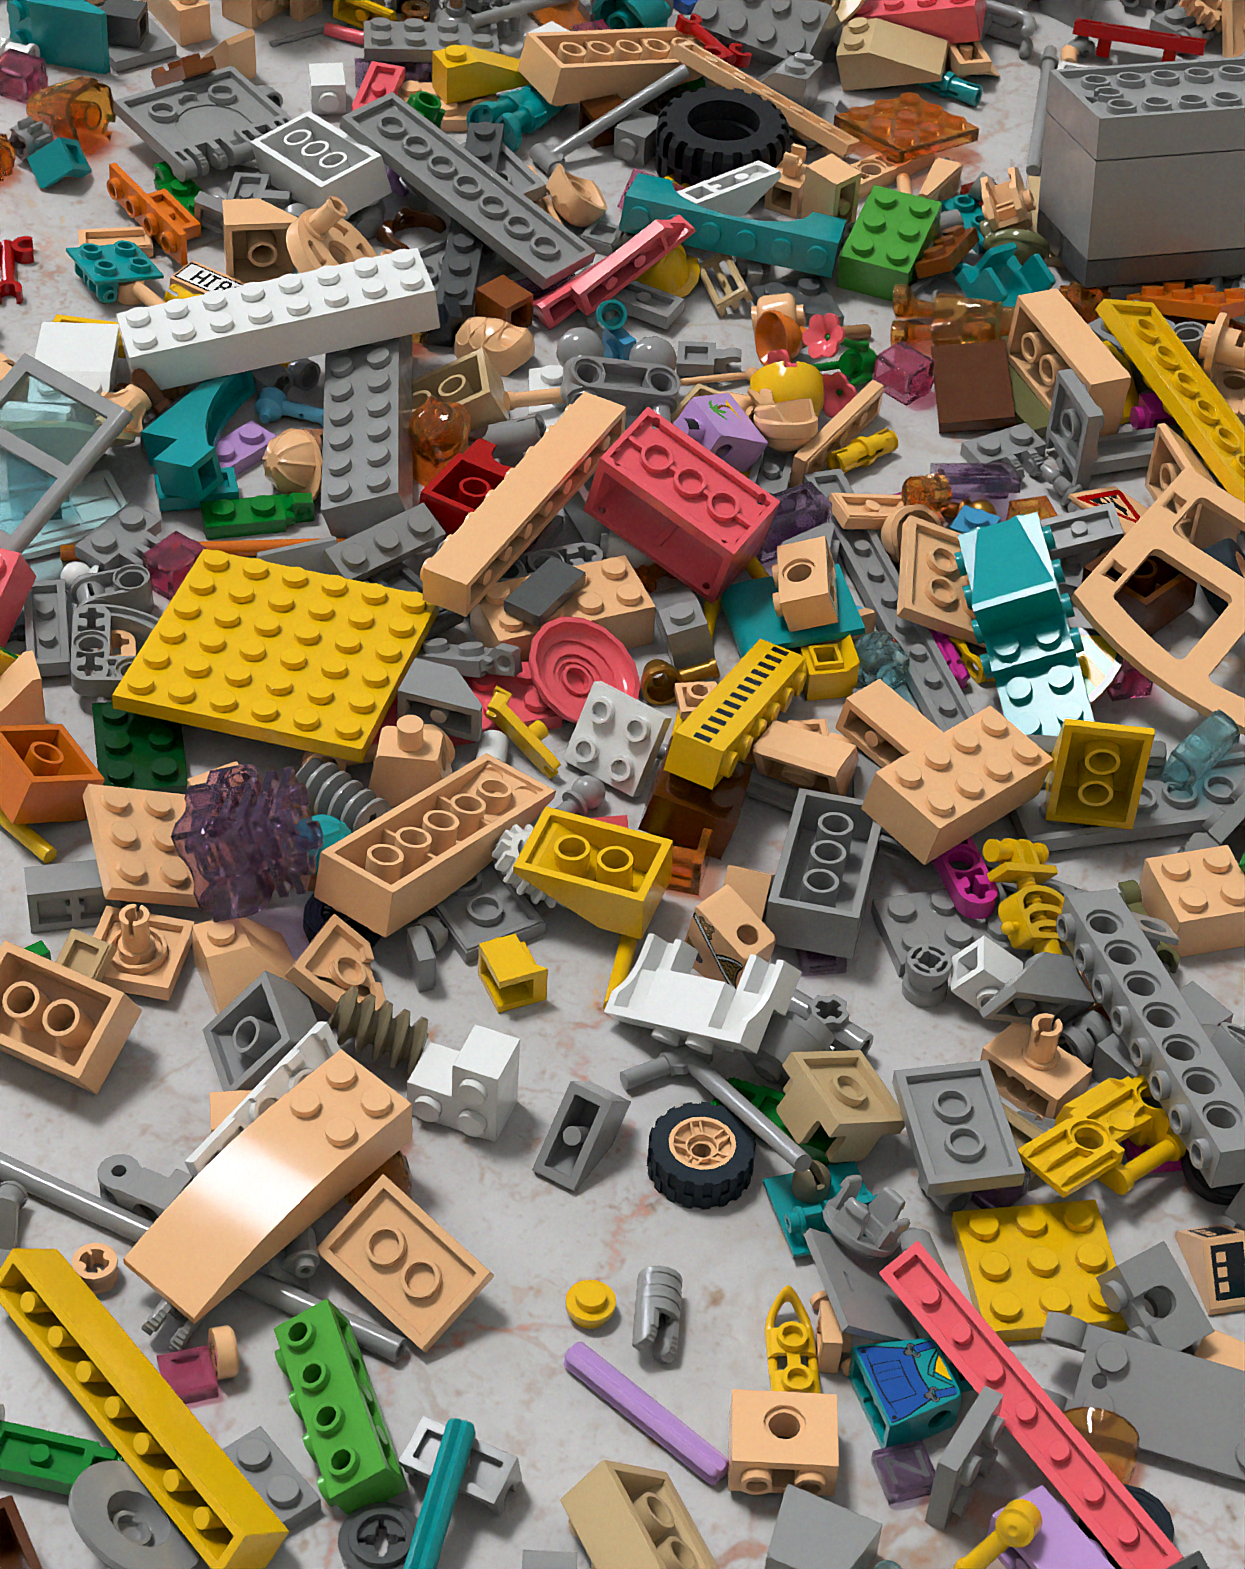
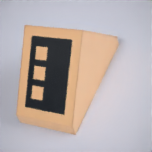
M1224 1224L1177 1231L1175 1237L1208 1316L1245 1310V1231Z

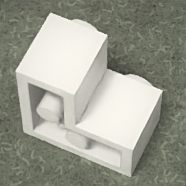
M475 1024L461 1051L430 1042L407 1081V1100L412 1104V1115L417 1116L423 1121L435 1122L462 1131L468 1136L480 1137L496 1143L517 1103L520 1039Z

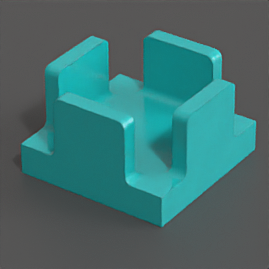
M1014 242L990 248L975 266L962 269L955 277L990 335L1011 329L1018 295L1050 290L1056 283L1054 276L1039 254L1031 255L1024 265L1021 266L1016 256L1013 255L1018 249Z

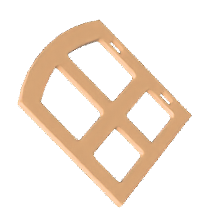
M1186 466L1075 590L1071 600L1104 640L1141 674L1171 696L1202 715L1245 735V698L1212 683L1209 679V676L1245 634V578L1173 531L1175 526L1194 505L1201 504L1245 532V503ZM1171 500L1182 506L1176 514L1164 508ZM1149 556L1161 558L1228 603V607L1184 659H1176L1168 653L1114 599L1117 592ZM1111 567L1122 574L1116 582L1104 576Z

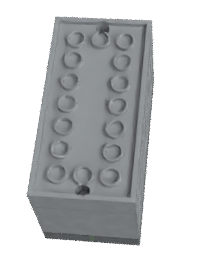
M1245 56L1049 70L1036 231L1048 241L1050 250L1084 288L1103 290L1106 286H1135L1139 283L1147 282L1163 285L1164 281L1183 279L1203 282L1208 280V277L1219 276L1228 279L1241 278L1242 274H1245Z

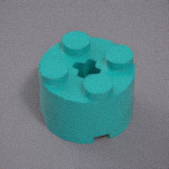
M596 0L591 16L595 14L596 21L593 28L594 30L667 27L668 19L671 16V8L664 0Z

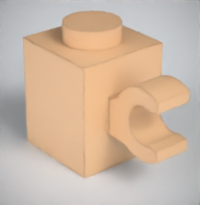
M793 143L791 153H784L783 160L776 167V169L781 171V178L765 193L764 208L794 218L801 213L806 172L804 161L807 148L805 146Z

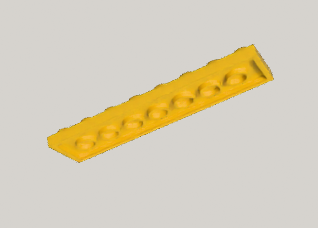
M1103 299L1095 310L1104 321V328L1111 335L1115 336L1123 348L1125 357L1136 365L1143 375L1144 383L1154 390L1160 398L1165 412L1176 420L1183 430L1184 438L1194 445L1203 458V464L1209 471L1215 474L1223 485V490L1245 503V426L1153 302Z

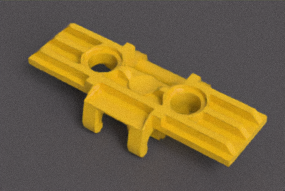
M1141 1073L1133 1079L1129 1076L1122 1080L1108 1078L1063 1106L1056 1117L1053 1128L1017 1150L1021 1161L1065 1198L1095 1179H1098L1115 1193L1124 1195L1134 1188V1182L1168 1160L1177 1161L1182 1158L1187 1148L1179 1134L1173 1132L1169 1117L1163 1107L1154 1108L1142 1101L1144 1097L1153 1096L1146 1078ZM1128 1138L1139 1147L1144 1144L1151 1147L1127 1164L1123 1165L1121 1163L1125 1149L1119 1144L1123 1140Z

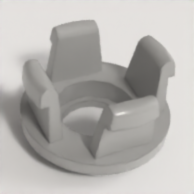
M860 1175L846 1177L840 1184L842 1188L837 1196L830 1199L823 1209V1218L830 1228L832 1235L842 1245L857 1254L882 1258L892 1256L899 1247L901 1233L905 1232L910 1226L909 1218L897 1220L901 1210L904 1209L905 1200L887 1186L869 1205H866L856 1200L863 1183L862 1177Z

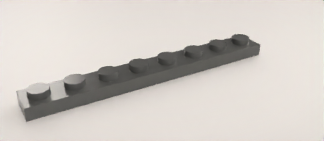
M490 122L469 123L465 143L467 151L497 174L505 138L504 124ZM452 217L436 300L437 304H441L443 296L457 297L463 317H473L476 288H478L485 243Z

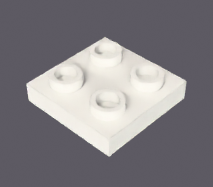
M594 681L562 760L597 777L631 797H638L643 791L672 717L602 681Z

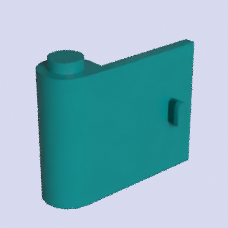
M835 564L838 622L789 632L784 616L777 617L775 612L773 593L779 592V588H776L773 576L738 582L725 589L721 595L720 603L741 659L759 639L789 649L841 639L849 634L851 636L865 634L864 623L839 564Z

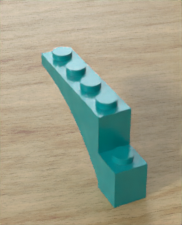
M251 370L205 380L141 431L150 466L156 468L163 494L200 502L224 482L216 446L221 432L229 419L256 392Z

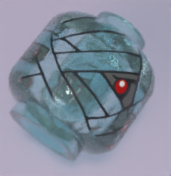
M885 631L870 632L861 636L856 641L854 646L860 660L858 679L865 687L878 679H881L893 690L899 688L904 683L911 665L910 658L891 633Z

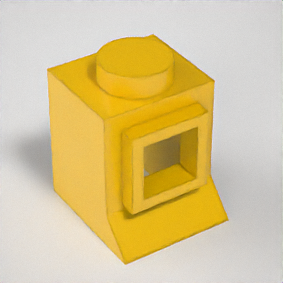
M850 634L835 644L800 647V655L806 657L802 672L807 674L803 687L806 701L846 698L852 695L853 687H857L860 660Z
M516 933L479 943L478 976L498 1013L547 1000L548 968L536 964L525 941L520 942Z

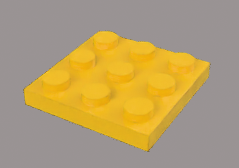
M1096 1199L953 1211L951 1227L973 1307L1003 1342L1042 1339L1041 1335L1048 1312L1067 1314L1081 1319L1087 1324L1114 1332L1130 1330L1120 1312L1115 1313L1107 1307L1101 1295V1287L1096 1279L1097 1276L1117 1266Z

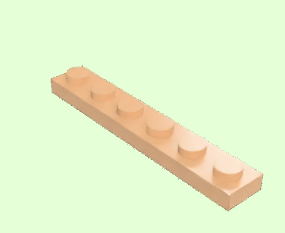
M686 41L676 44L671 56L680 61L679 65L684 64L690 73L698 74L699 72L709 78L708 83L711 86L725 87V89L734 90V88L743 89L745 93L751 94L753 92L761 95L764 101L770 100L784 114L789 126L794 128L793 133L796 136L807 141L814 140L823 145L822 150L828 155L832 153L840 158L855 153L860 140L695 43Z

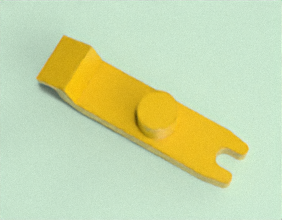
M496 686L492 699L487 706L488 710L485 713V717L493 721L547 778L551 779L559 773L557 768L561 766V763L541 742L549 735L547 727L540 720H536L527 727L508 707L512 693Z

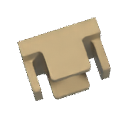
M861 1050L791 1052L782 1064L790 1079L783 1088L785 1096L777 1106L776 1112L798 1144L808 1143L820 1125H822L829 1137H837L825 1153L830 1163L862 1161L881 1136L885 1134H900L905 1127L899 1105Z

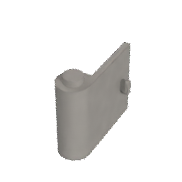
M909 1227L905 1232L901 1233L899 1237L900 1244L892 1256L883 1258L857 1254L842 1245L832 1234L811 1228L803 1234L842 1332L879 1342L923 1338L932 1339L879 1274L882 1269L917 1240L947 1274L930 1232L924 1229Z

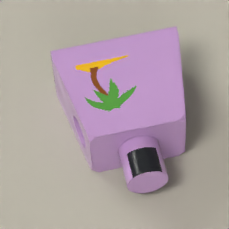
M730 393L693 397L679 417L673 422V425L733 468L742 472H749L752 465H754L769 444Z

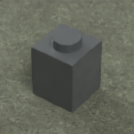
M106 0L99 9L106 12L108 44L139 49L149 33L147 2L137 0Z

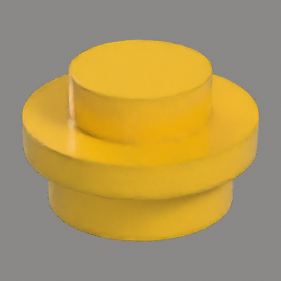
M579 1281L571 1286L566 1294V1311L578 1326L586 1329L599 1328L613 1316L616 1308V1296L613 1290L601 1281Z

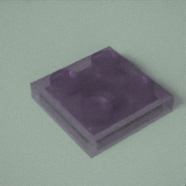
M930 463L931 481L941 493H946V497L949 499L970 498V493H985V497L989 499L1009 498V493H1020L1021 477L1008 463Z

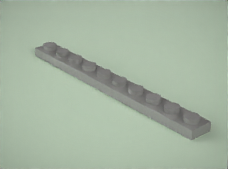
M842 469L804 474L803 487L823 524L826 522L835 523L833 540H840L838 554L866 607L875 611V624L884 641L886 642L890 636H893L898 641L897 644L887 641L886 645H890L887 647L892 648L889 650L923 715L943 732L975 715L929 629L897 617L899 574L875 530L843 529L826 505L831 493H854Z

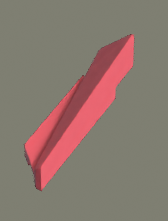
M680 214L669 220L653 221L611 255L533 300V315L549 330L553 329L577 309H580L586 316H589L602 302L612 298L695 233V228Z

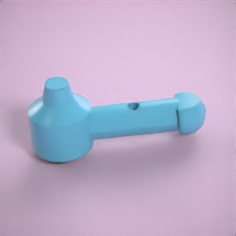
M264 388L256 400L254 409L259 416V420L263 423L276 421L282 415L320 423L323 427L324 408L289 401L286 395L278 388Z

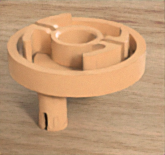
M330 196L319 209L314 208L303 212L287 230V249L292 263L299 273L317 270L327 265L335 266L354 262L363 257L372 258L377 256L365 237L354 226L343 219L348 210L343 201L336 196ZM385 249L381 253V255L393 253V251L390 249Z

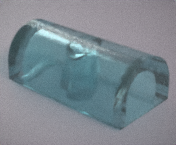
M1220 709L1215 710L1171 752L1162 772L1161 781L1177 791H1187L1192 788L1239 742L1240 731L1235 721Z

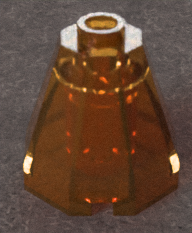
M77 77L38 89L29 96L26 105L28 117H32L34 124L39 121L45 123L50 128L55 139L62 137L78 140L82 151L88 154H94L111 139L112 131H107L109 122L115 123L116 114L113 112L114 100L109 86L98 83V80L95 78Z

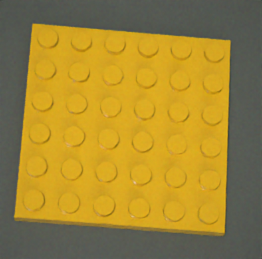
M203 549L112 694L113 709L362 763L397 695L398 688L439 613L440 606L423 600V594L419 592H408L385 587L377 583L351 580L339 575H328L304 570L300 567L270 563L258 558L251 559L232 555L220 550Z

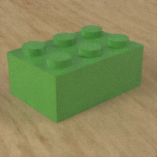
M874 185L839 255L837 287L896 302L898 296L917 282L918 276L914 265L924 255L923 252L934 245L933 241L938 238L942 202Z

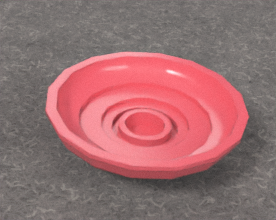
M562 616L545 623L533 637L528 663L533 685L544 703L562 719L577 724L594 681H602L638 700L641 684L636 664L624 644L605 627L585 618Z

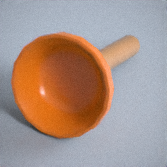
M768 310L763 312L757 320L754 338L760 362L764 366L768 365V353L782 349L788 352L790 362H792L799 355L801 349L807 347L802 340L806 328L799 326L793 318L783 315L780 311ZM868 324L841 326L845 330V338L851 340L867 339L872 333L871 327Z

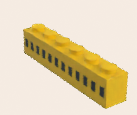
M759 639L675 730L663 770L711 790L723 777L730 778L738 759L741 761L746 759L752 743L756 744L764 734L766 727H769L774 720H777L780 711L786 712L792 697H799L807 679V674L802 672L806 657Z

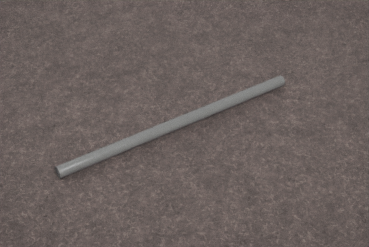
M0 1152V1180L18 1182L28 1193L136 1243L154 1223ZM256 1271L236 1288L294 1316L323 1301L260 1271ZM336 1307L350 1320L359 1346L393 1362H397L401 1358L406 1348V1338Z

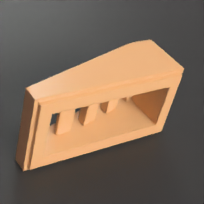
M939 157L937 160L935 159L919 192V197L938 202L953 198L959 190L962 164Z

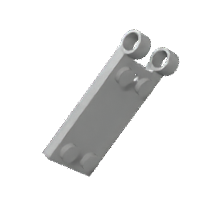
M1058 1312L1047 1313L1041 1338L1053 1345L1085 1353L1073 1399H1068L1059 1393L1042 1388L1078 1432L1245 1483V1371L1090 1325L1081 1319ZM1096 1375H1102L1106 1378L1107 1385L1102 1389H1098L1093 1386L1092 1378Z

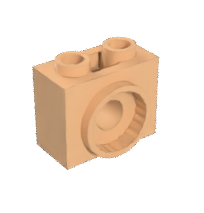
M732 1389L728 1417V1491H744L751 1495L784 1493L787 1485L790 1484L818 1497L821 1495L834 1496L839 1469L837 1394Z

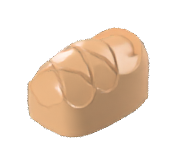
M560 163L556 166L546 186V191L551 196L554 209L565 221L577 227H586L597 222L607 210L606 202L598 186L592 180L579 178L566 172Z
M476 316L464 321L455 335V356L459 359L483 348L498 374L508 377L511 372L521 367L533 356L535 342L527 328L514 326L501 319Z

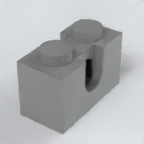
M1165 1241L1156 1244L1096 1277L1101 1287L1102 1298L1107 1307L1115 1313L1120 1312L1130 1329L1126 1333L1127 1336L1181 1351L1215 1332ZM1144 1299L1151 1304L1154 1317L1145 1309Z

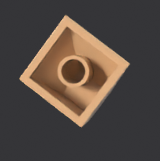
M239 914L192 925L194 964L216 1015L221 1013L264 971H268L291 982L285 975L295 961L282 933Z

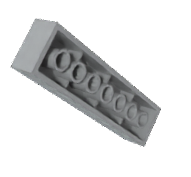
M412 334L325 354L321 512L331 536L336 538L348 539L413 507Z

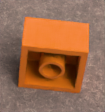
M63 724L1 725L0 808L12 824L24 825L29 823L86 820L87 814L83 794L88 784L103 785L105 778Z

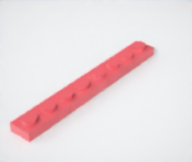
M918 1240L879 1272L881 1277L978 1394H980L984 1386H987L1004 1395L999 1417L1006 1420L1004 1426L1122 1569H1165L1184 1558Z

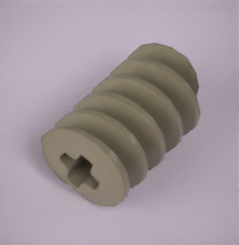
M352 985L341 995L328 1021L331 1030L334 1028L338 1030V1045L342 1046L353 1036L355 1037L354 1052L360 1054L368 1044L373 1045L372 1060L378 1061L387 1051L390 1053L389 1067L395 1069L405 1059L408 1061L407 1075L411 1076L429 1035L427 1033L428 1019L421 1016L410 1026V1011L407 1009H403L395 1018H392L393 1003L386 1001L376 1011V996L371 993L358 1003V988Z

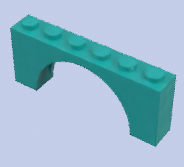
M642 173L637 174L625 195L619 225L620 231L638 234L655 220H669L680 214L696 230L695 233L681 243L682 245L831 278L835 268L847 219L811 212L809 216L803 219L782 222L759 221L730 216L701 207L685 199L673 188V180Z

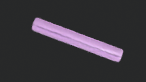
M576 1342L567 1350L563 1363L565 1368L707 1483L715 1485L726 1475L729 1466V1459L585 1343Z

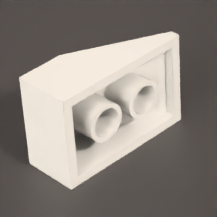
M42 322L34 358L98 394H101L103 391L114 393L120 335L119 325ZM31 377L29 405L73 408L76 411L77 424L95 427L94 423L97 421V413Z

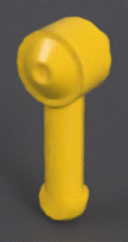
M1015 1499L1009 1502L996 1518V1529L967 1556L958 1558L953 1569H985L1010 1546L1021 1548L1028 1545L1042 1527L1043 1520L1037 1506L1024 1499Z

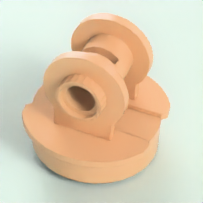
M1220 312L1215 324L1208 323L1202 336L1198 356L1200 359H1204L1200 367L1245 426V331L1230 328V315Z

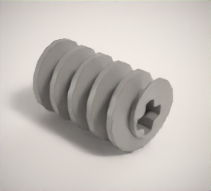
M312 758L306 762L295 775L290 787L292 801L297 806L304 808L309 815H330L339 821L345 822L347 827L353 832L387 813L389 809L388 802L384 798H376L374 791L367 788L364 789L360 781L352 780L350 774L345 771H339L335 763L328 762L323 764L319 758Z

